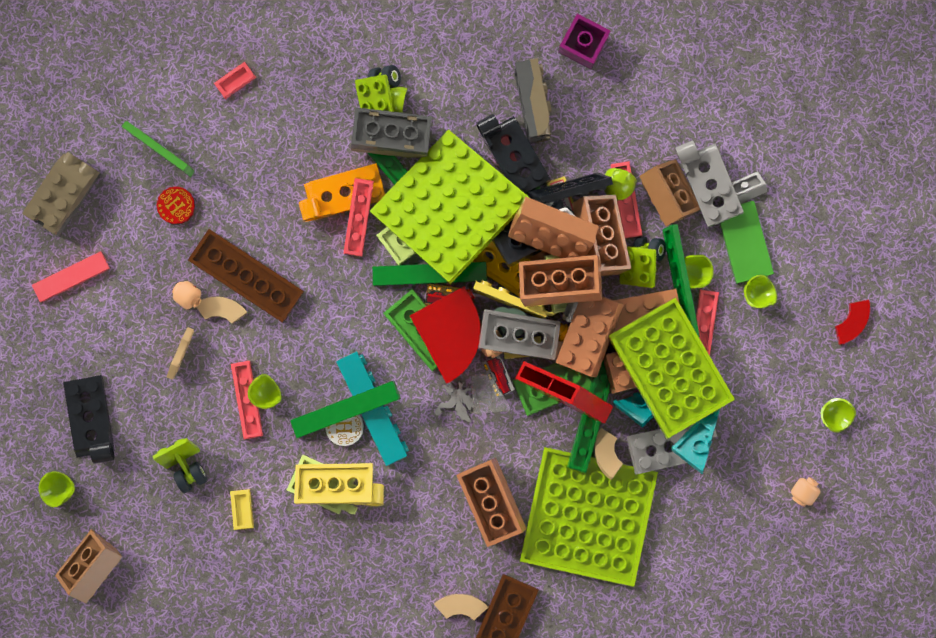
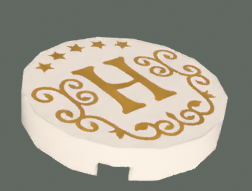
M357 415L328 426L325 429L327 436L332 442L337 445L348 446L353 445L360 439L363 434L364 424L361 416Z

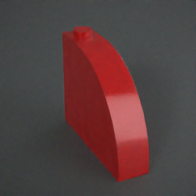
M465 286L410 315L446 384L456 379L468 368L477 352L480 341V321L472 301L474 295L470 288L466 289Z
M525 361L515 378L540 393L604 424L613 409L612 405L583 387Z

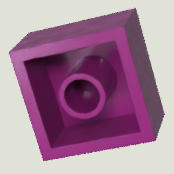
M577 13L559 46L558 53L592 69L611 31Z

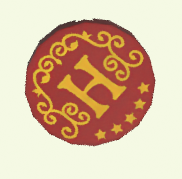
M178 186L169 187L159 195L157 211L160 217L167 223L183 224L194 214L195 200L186 189Z

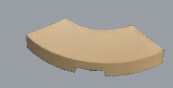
M224 297L202 299L196 307L205 320L211 317H223L232 324L248 313L240 304Z
M187 327L170 365L167 378L172 380L175 378L192 339L194 329Z
M600 428L594 445L595 457L600 470L606 477L612 480L623 463L615 454L614 444L617 438L603 428Z
M451 594L434 603L446 619L452 615L463 614L475 620L489 608L482 600L467 594Z

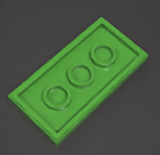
M128 121L124 122L122 127L129 134L190 178L192 177L194 170L188 164Z
M754 201L741 204L744 211L743 214L720 223L736 284L749 281L756 275L769 276L774 274Z
M411 289L383 314L433 372L437 369V366L410 318L411 314L426 307V304Z
M558 363L542 368L589 391L593 377ZM517 379L513 380L527 416L560 403Z

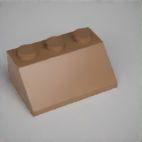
M676 159L654 166L639 176L643 187L647 190L651 202L656 207L660 219L664 222L665 226L674 224L701 210L695 194Z
M91 529L55 576L69 596L87 603L99 586L107 579L113 568L118 565L122 555L114 546Z

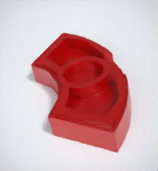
M869 299L849 304L847 318L841 324L835 326L839 345L853 340L865 328L870 315Z

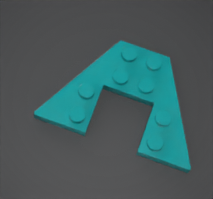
M638 392L620 401H613L619 410L642 428L654 417L642 395ZM720 409L697 421L672 446V451L701 474H703Z

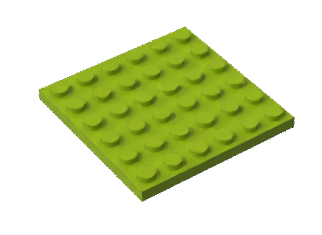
M448 129L428 150V155L421 157L380 199L370 212L451 284L513 220L523 200L528 196Z
M544 447L520 562L634 587L658 472L650 471L635 474L633 466L622 464L614 478L610 480L600 470L596 458L591 457L587 473H582L567 468L570 452Z

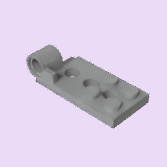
M693 140L675 147L708 228L744 213L716 143L697 150ZM703 163L710 165V169L706 173H702L699 170L700 165ZM708 181H716L717 187L714 190L707 189L706 184ZM720 197L724 199V205L718 208L713 205V202L716 198Z
M485 309L479 348L556 361L563 342L558 341L561 322ZM499 326L504 327L506 330V334L502 338L496 334V329ZM518 329L524 332V338L521 341L515 337V332ZM537 332L543 336V341L539 344L534 341V335Z
M694 424L666 439L661 429L627 436L635 474L687 463L673 451L666 452L664 444L668 441L673 446ZM716 430L714 431L713 437H717ZM648 446L654 448L655 452L652 457L646 454Z

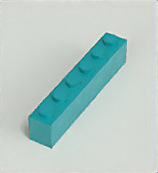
M356 351L336 361L352 396L375 388L373 384L376 381L371 371H367L365 365L368 363L363 354L359 355ZM383 405L361 414L386 466L408 456L406 452L409 451L405 440L401 442L398 436L401 434L397 423H392L390 417L393 415L388 406L384 407Z

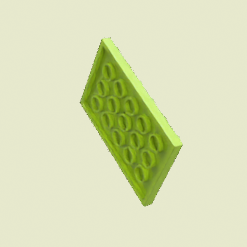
M676 298L609 335L610 342L666 439L735 400Z

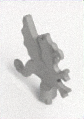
M458 382V389L450 385L449 387L443 385L442 388L452 397L449 402L440 403L437 409H435V414L439 416L442 412L441 408H452L455 406L456 415L460 416L461 420L471 422L466 407L462 403L467 406L468 410H471V407L475 408L474 399H476V396L473 394V398H470V395H466V392L472 389H469V386H467L465 390H462L464 382Z

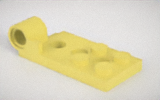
M481 280L480 283L476 281L473 292L512 308L520 309L537 318L545 319L557 314L547 312L544 309V305L524 307L520 298L510 295L509 290L501 287L497 290L492 288L491 283Z
M373 463L296 465L294 503L296 505L354 504L383 506L384 485L373 483ZM314 479L320 481L317 489L310 488V483ZM333 479L339 480V486L335 489L329 487V483ZM351 479L358 480V486L354 489L348 486Z

